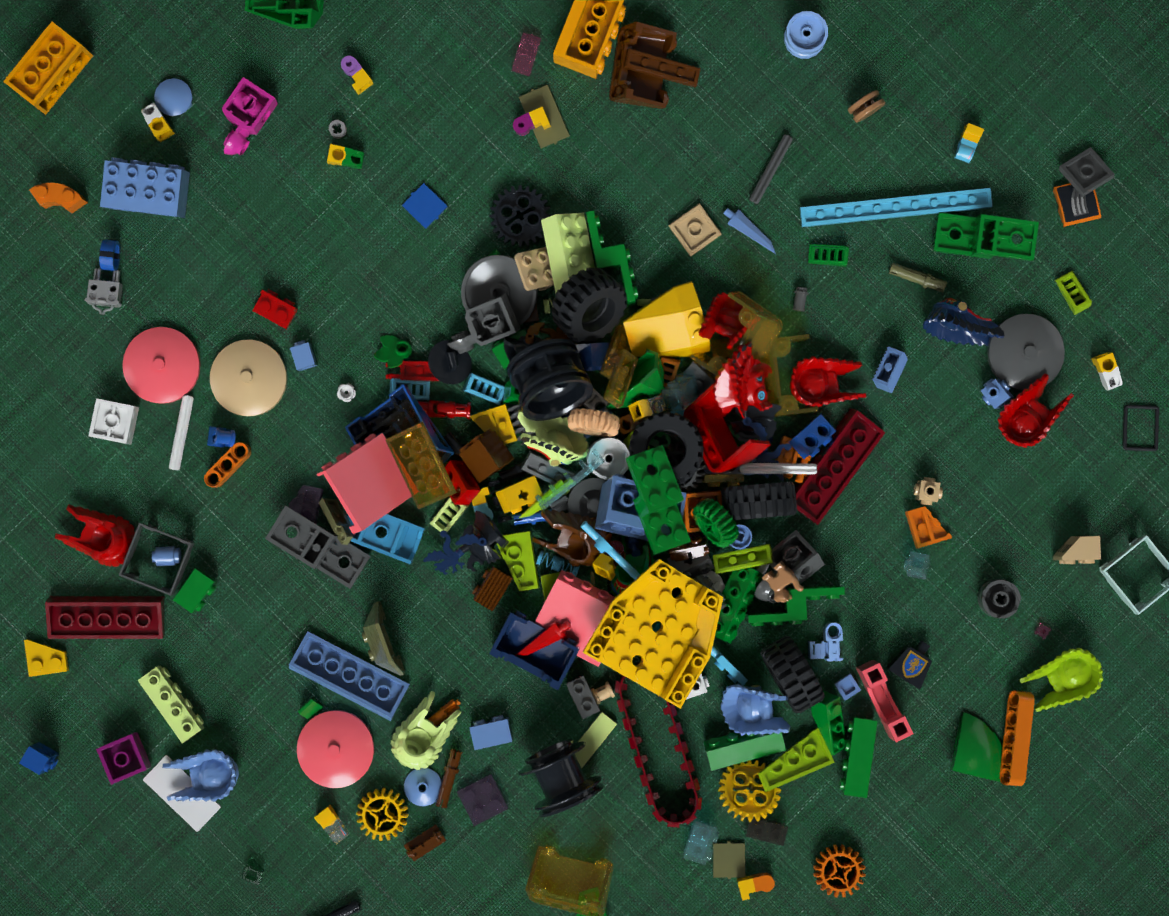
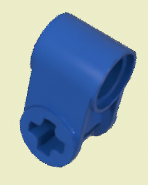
M209 426L207 445L233 447L236 438L235 431Z

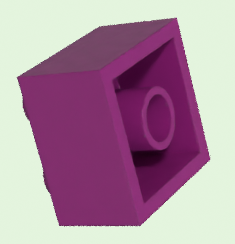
M138 732L96 749L111 785L152 767Z

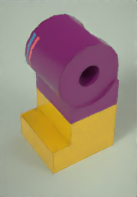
M540 107L516 118L513 122V129L516 134L525 136L530 130L541 125L544 130L550 128L551 125L543 107Z

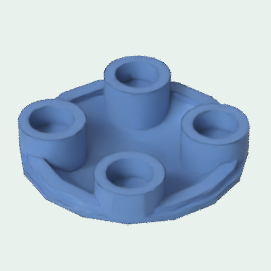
M175 78L166 79L156 88L154 95L155 104L166 116L181 115L191 108V89L182 80Z

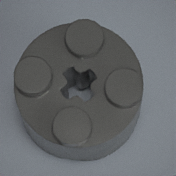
M993 579L984 583L979 589L978 604L981 610L988 616L1003 619L1012 616L1018 610L1021 595L1018 588L1011 582ZM997 595L1002 596L1000 602H996Z

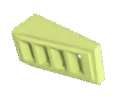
M449 498L430 524L439 532L443 530L448 532L469 505H459L461 507L459 508ZM448 507H451L457 514L455 515ZM443 513L447 514L452 520L450 521ZM440 518L443 522H445L447 524V527L442 525L438 521V519Z

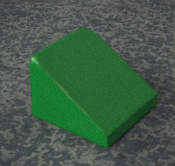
M314 697L298 710V713L311 720L323 709V706Z

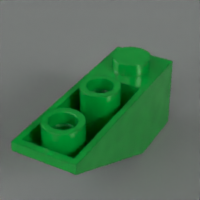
M823 690L825 695L823 701L812 706L811 711L831 755H835L844 749L846 742L841 701L839 696Z

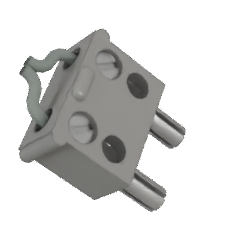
M95 268L93 280H89L85 301L92 305L95 310H98L99 314L105 315L106 311H111L114 307H122L121 295L123 285L119 282V270L113 271L111 282L100 281L101 269ZM96 306H107L110 308L104 309L102 312V310Z

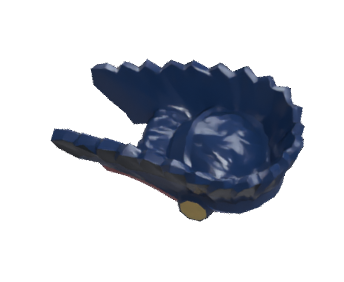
M947 298L934 304L932 312L923 322V329H926V333H931L932 337L936 336L939 340L953 341L955 344L961 343L965 345L969 343L972 346L975 344L988 346L990 337L1004 338L1005 336L1004 331L993 323L991 319L976 315L968 309L966 302H958L953 298Z

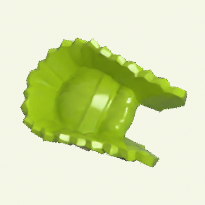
M1076 648L1063 651L1054 660L1028 673L1026 677L1021 678L1020 682L1024 683L1044 676L1048 677V681L1053 686L1054 691L1046 694L1035 705V711L1039 712L1042 709L1055 708L1058 704L1064 705L1074 700H1081L1083 697L1089 698L1091 694L1096 693L1101 688L1103 671L1101 663L1093 654L1086 649Z

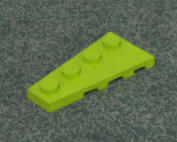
M816 727L760 771L758 776L765 792L835 762L819 728Z

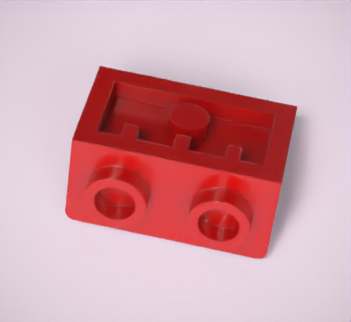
M270 289L267 292L261 290V296L252 311L287 330L298 310L294 307L295 303L286 298L284 301L278 299V294Z

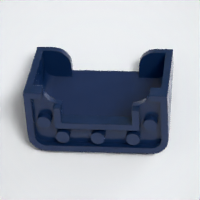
M521 611L511 612L489 654L496 658H503L504 656V661L517 665L541 678L544 682L548 679L549 686L558 690L580 650V647L577 646L578 642L568 637L567 640L560 639L529 655H516L546 629L527 619V615Z

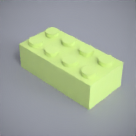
M584 213L555 214L541 220L555 292L560 290L562 284L567 282L573 274H578L580 270L586 271L587 268H595Z

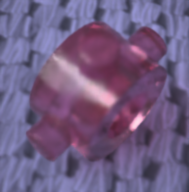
M1039 623L1034 634L1041 636L1042 639H1046L1051 628L1044 626L1043 623Z

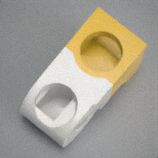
M154 102L141 109L145 117L144 119L160 143L175 134Z
M1106 352L1091 358L1097 368L1102 385L1107 391L1122 385L1120 371L1112 352Z

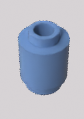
M175 546L156 547L155 551H152V562H156V566H173L176 563H181V550Z

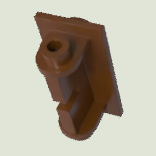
M694 537L691 539V542L668 550L671 561L675 560V562L689 559L688 552L692 553L693 558L706 556V554L710 553L707 546V537Z
M435 824L406 843L404 847L407 850L408 857L416 861L445 842L446 839Z

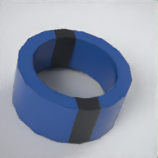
M104 239L99 253L100 268L102 270L116 271L120 262V243L118 240Z

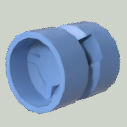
M737 524L736 526L739 529L738 538L729 546L734 549H745L752 541V533L745 525Z

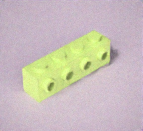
M160 665L141 677L138 682L181 743H184L204 729V721L198 714L195 715L192 711L193 706L187 698H183L180 694L182 692L181 688L177 683L173 684L169 678L171 676L169 671Z

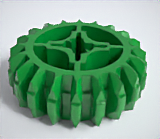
M706 498L693 508L692 513L694 515L693 519L696 521L695 524L698 525L699 530L713 544L725 548L734 543L738 538L739 529L733 520V516L718 501L715 502L714 499Z

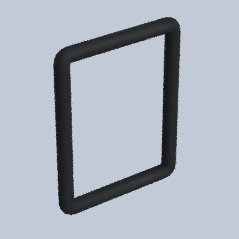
M1125 405L1123 449L1130 451H1157L1159 407L1152 405ZM1128 408L1155 409L1154 448L1127 447Z

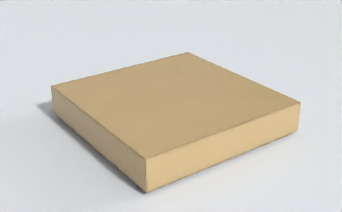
M700 203L668 225L690 257L722 235Z

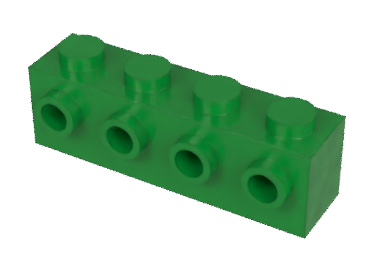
M752 568L732 571L722 592L726 598L724 601L727 605L720 611L715 637L730 644L735 639L737 629L745 619L746 610L753 602L756 588L762 581L764 574Z
M852 716V720L848 721L847 732H850L849 740L846 739L844 750L847 751V756L842 762V770H845L844 778H840L839 789L842 790L844 795L867 798L878 722L875 719Z
M733 732L726 736L711 738L703 742L711 771L786 751L782 732L779 734L767 733L763 735L745 734L743 736L740 733Z

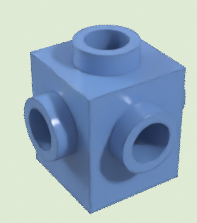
M990 379L983 385L985 388L981 390L983 400L988 405H992L994 409H1000L1014 398L1009 391L1010 386L1006 381H1001L1000 379Z

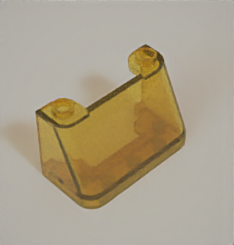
M545 845V847L538 846L525 888L529 899L537 904L586 916H604L614 868L613 863L601 858L593 864L559 856L555 851L556 849L549 845Z

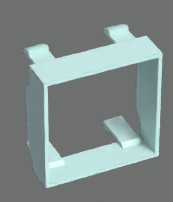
M1142 535L1139 539L1135 538L1129 543L1128 548L1109 563L1106 562L1099 568V571L1123 602L1129 606L1134 614L1138 615L1169 591V578L1161 583L1164 588L1146 603L1138 602L1133 605L1106 571L1142 541L1147 543L1149 549L1169 571V562L1147 535Z

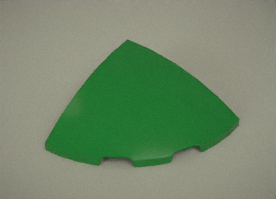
M962 712L950 769L1000 782L1002 744L996 734L983 721Z

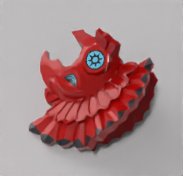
M752 342L739 345L737 351L733 352L732 359L728 358L726 363H722V368L718 370V375L715 377L716 381L713 384L715 387L713 391L715 394L714 399L717 401V406L721 408L722 413H729L734 407H737L742 418H746L745 411H747L748 405L755 406L760 411L769 410L772 407V404L767 401L771 390H766L764 383L765 378H768V374H772V369L768 364L761 363L758 359L753 358Z

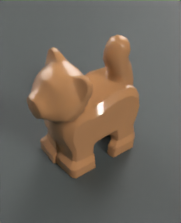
M782 561L774 567L777 575L771 570L762 577L763 580L769 583L771 589L774 590V600L776 602L785 603L792 599L789 591L785 589V586L793 583L797 591L801 592L804 589L794 572L786 567Z

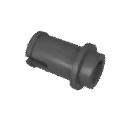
M796 287L792 310L805 312L806 297L809 295L807 288Z

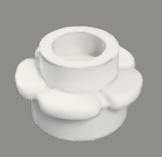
M349 383L341 384L338 387V398L344 402H350L356 396L354 386Z

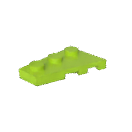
M531 531L503 535L509 543L505 548H501L498 543L497 546L519 591L540 588Z

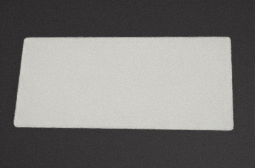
M165 755L144 777L143 781L198 832L221 807L211 800L207 802L204 800L189 801V799L185 801H176L175 799L168 801L167 796L186 787H191L192 781L182 769L162 768L163 764L172 761L171 758Z

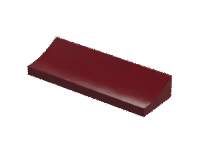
M849 409L835 428L836 432L831 435L833 439L826 446L823 445L810 464H817V473L807 474L803 479V483H795L797 511L816 525L821 522L886 433L858 410Z
M50 596L45 602L48 639H163L165 596Z

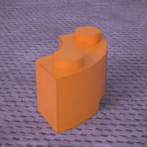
M43 183L29 189L39 205L45 209L51 206H62L69 212L74 213L88 203L82 195L70 187L59 183Z

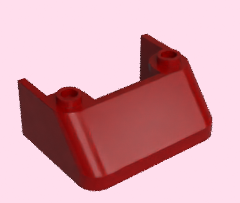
M712 384L685 409L683 417L688 418L697 427L702 437L704 447L703 459L708 469L714 473H722L750 463L771 444L769 441L750 439L745 444L737 446L723 418L728 413H722L721 408L717 406V401L714 399L715 394L713 393L715 387Z

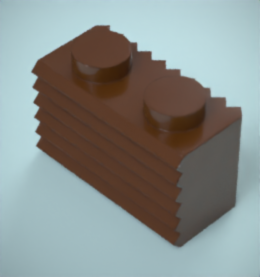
M494 566L492 569L487 568L482 576L485 579L481 586L478 584L472 593L475 596L473 598L474 601L492 612L513 579Z

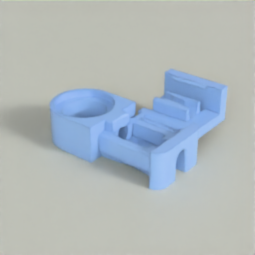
M830 622L824 626L823 641L820 644H815V641H808L809 659H824L825 661L843 660V658H840L839 642L843 641L842 627L838 623ZM830 626H836L838 629V633L834 637L828 634Z

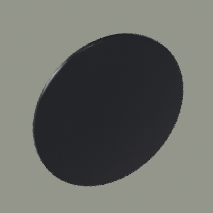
M444 340L435 344L429 352L428 365L430 371L436 379L445 384L461 383L471 372V357L468 352L459 354L457 350L450 348L447 343L452 340Z

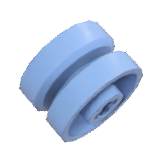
M802 11L795 14L790 19L784 33L786 49L793 56L800 59H809L816 56L822 50L828 37V27L825 20L819 14L812 11Z

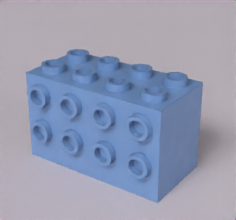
M111 158V161L105 160L100 207L185 218L190 172L184 170L185 167L169 164L168 168H165L166 165L149 162L148 166L146 165L147 163L142 161L130 160V163H127V160L120 158Z

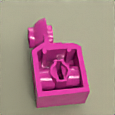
M244 77L222 107V111L228 121L237 127L235 131L232 130L224 141V154L242 155L250 143L247 140L248 136L258 134L278 104L275 97Z

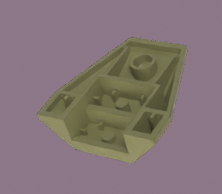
M378 601L374 603L363 626L362 637L364 642L369 644L370 650H368L371 661L375 660L377 665L401 676L406 672L400 655L395 656L383 623L386 616L381 602Z

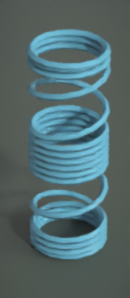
M540 551L536 564L540 565L547 555L546 568L553 561L551 570L559 572L561 566L562 570L564 569V558L555 555L547 566L549 553L547 552L542 559L544 551ZM574 566L572 574L575 577L577 576L580 566Z

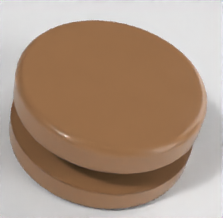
M878 90L870 92L848 108V112L853 114V119L856 123L866 119L885 105L884 99L874 102V99L880 95Z

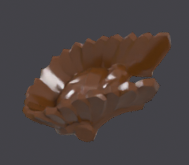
M544 508L541 511V516L552 528L561 530L557 543L555 544L535 536L532 537L533 542L557 552L568 559L569 563L575 567L580 565L592 566L593 562L601 554L594 546L596 542L580 527L583 522L586 521L610 545L612 544V534L610 532L595 529L596 517L590 519L588 516L582 517L571 512L564 513L562 510L558 512L554 509L549 511Z

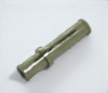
M895 262L892 263L889 274L918 283L923 288H932L941 293L944 292L947 281L935 278L930 273H921Z

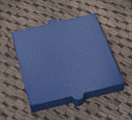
M424 183L415 192H412L411 197L402 205L425 229L435 219L438 220V216L448 207Z

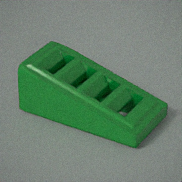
M809 244L808 264L846 267L848 264L849 246ZM815 249H819L818 260L814 259ZM823 250H826V260H822ZM831 251H834L833 260H830ZM839 251L842 252L841 261H838Z

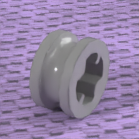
M334 120L329 125V132L334 138L340 139L346 135L347 128L342 121ZM341 125L342 132L335 134L333 127Z

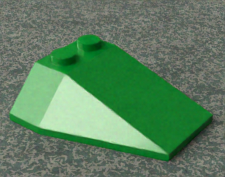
M245 0V11L294 29L313 28L323 15L324 0Z

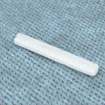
M188 395L182 397L169 463V469L179 470L194 400L192 396Z
M747 463L740 466V473L816 474L817 464Z

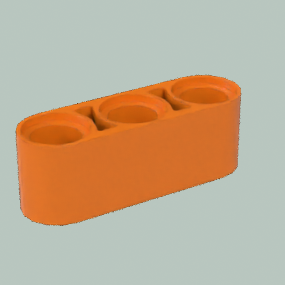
M240 442L234 444L204 475L206 485L214 488L222 486L250 457L251 448L249 445ZM240 446H243L246 450L242 457L237 454V449ZM226 460L232 462L230 470L224 469L223 465ZM212 474L218 475L219 479L216 484H212L210 481Z

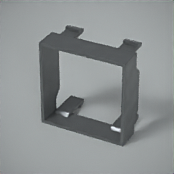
M139 523L119 576L172 596L175 594L177 586L182 579L194 543L188 539L162 531L152 525ZM143 527L188 545L172 588L167 586L159 588L139 580V576L136 574H125Z

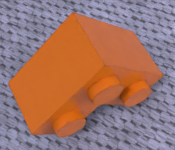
M721 491L687 492L683 522L688 533L702 532L693 519V508L706 498L714 499L715 502L718 501L722 506Z

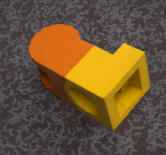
M766 872L737 879L742 901L750 899L749 893L758 891L769 892L775 885L773 877Z

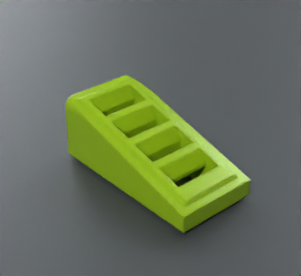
M1073 271L1055 280L1074 315L1091 306V299ZM1072 279L1073 282L1066 286L1063 285V283ZM1074 286L1076 287V289L1072 290L1071 292H1067L1068 289ZM1077 293L1080 294V296H1078V297H1076V298H1074V299L1071 298L1072 296L1076 295ZM1081 300L1084 301L1083 303L1076 306L1077 302Z

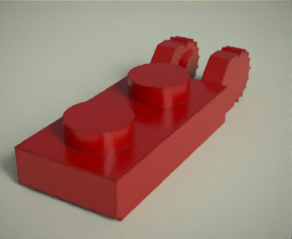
M403 361L400 366L395 367L401 368L400 374H386V379L389 380L394 378L411 381H439L430 371L428 361Z

